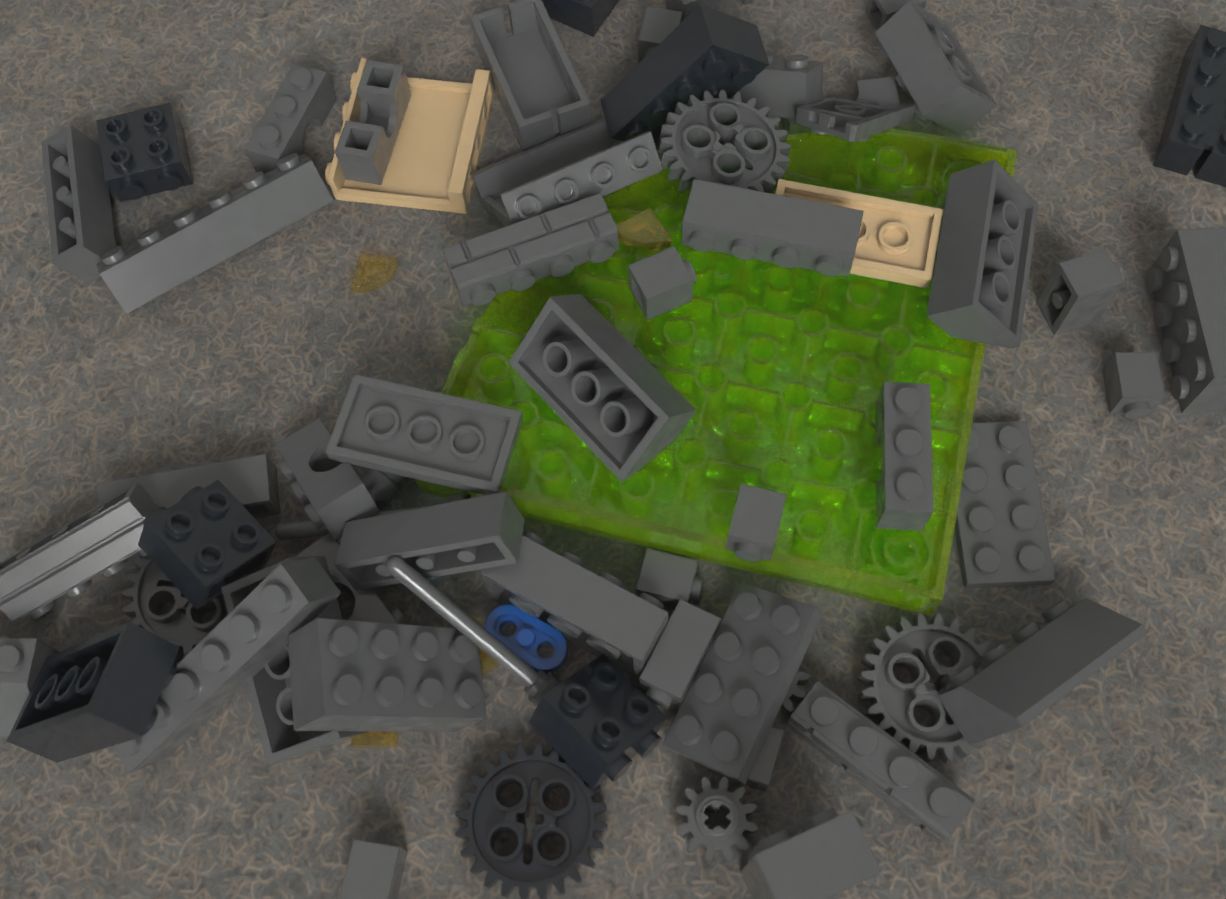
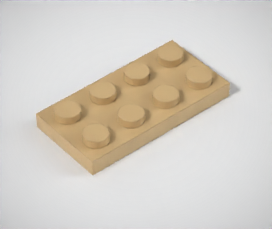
M783 179L778 180L775 193L777 195L864 211L850 274L929 288L933 276L944 209Z

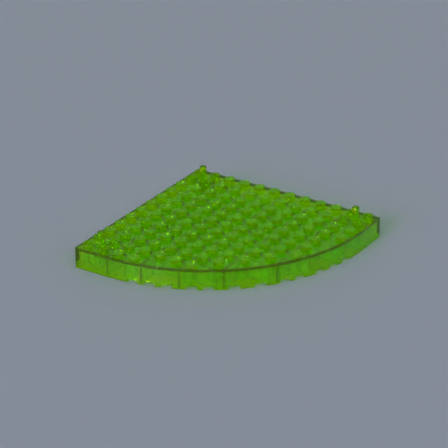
M892 128L886 130L885 133L881 132L870 136L868 141L856 142L847 141L829 134L813 133L810 130L809 133L787 134L784 143L791 144L788 154L790 162L783 180L945 209V196L948 191L950 174L995 159L1013 178L1018 150L941 135ZM663 167V171L623 187L607 197L602 196L608 212L611 214L617 227L619 251L614 252L608 260L601 263L589 261L575 266L569 274L562 277L550 275L536 280L530 288L523 291L511 289L497 294L484 315L478 317L471 329V337L465 347L459 349L441 393L522 411L523 422L501 492L508 493L523 517L927 615H932L942 602L985 343L951 337L927 317V303L930 299L932 281L929 288H923L850 274L849 277L840 275L825 276L814 270L799 267L784 268L773 262L757 259L742 260L731 254L716 251L701 252L690 246L682 245L683 218L691 188L679 192L681 179L669 181L668 174L670 168ZM777 185L775 186L773 194L776 193ZM675 246L681 259H688L696 274L697 281L693 283L692 301L646 320L629 289L628 265ZM581 294L697 410L675 440L626 481L621 482L508 363L550 297ZM884 382L930 384L933 513L922 531L876 528V484L880 475L882 448L881 445H875V403ZM415 479L421 493L447 499L449 494L468 492L472 498L485 496ZM741 483L787 494L771 560L761 558V561L758 562L746 561L736 557L734 551L726 550L728 533Z

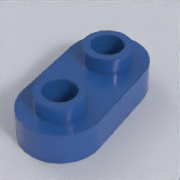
M514 605L499 606L488 615L485 629L534 670L553 673L559 670L566 662L568 647L563 634L559 630ZM506 624H513L517 627L516 633L511 637L501 635V629ZM544 645L552 646L554 648L553 655L547 659L539 657L538 650Z

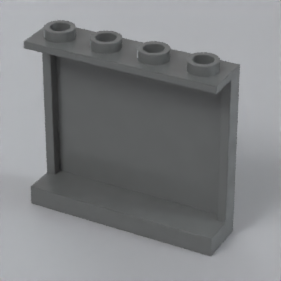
M603 117L470 173L484 210L502 224L508 226L599 193L605 196L663 171V168L661 167L651 131L621 142L610 138L606 119Z

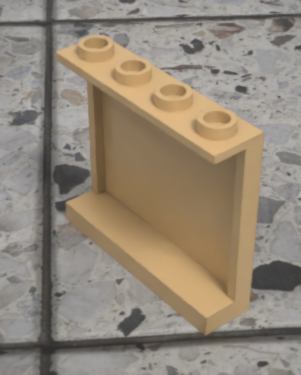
M361 58L357 73L354 72L352 74L350 84L351 96L349 102H345L343 105V125L341 132H336L334 151L336 150L346 120L359 122L361 105L357 88L367 63L366 58ZM476 69L472 84L407 77L411 98L382 185L346 180L336 153H334L332 163L329 162L326 166V184L330 185L336 200L467 214L474 185L470 173L477 171L494 96L491 72L489 70Z

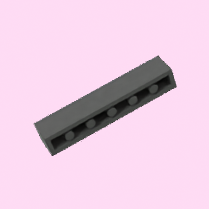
M297 153L287 155L276 163L277 168L264 174L263 171L253 173L242 181L243 186L232 192L223 190L212 195L207 200L208 205L196 211L190 208L178 213L172 218L174 223L159 230L158 227H154L144 231L136 238L138 242L125 249L122 246L110 249L100 257L102 261L96 264L100 276L127 314L324 207L334 200L312 160L305 154L299 156Z
M314 556L281 563L176 665V672L172 681L162 690L155 706L158 708V715L152 728L143 737L112 746L129 773L169 757L289 644L288 635L313 621L341 594Z

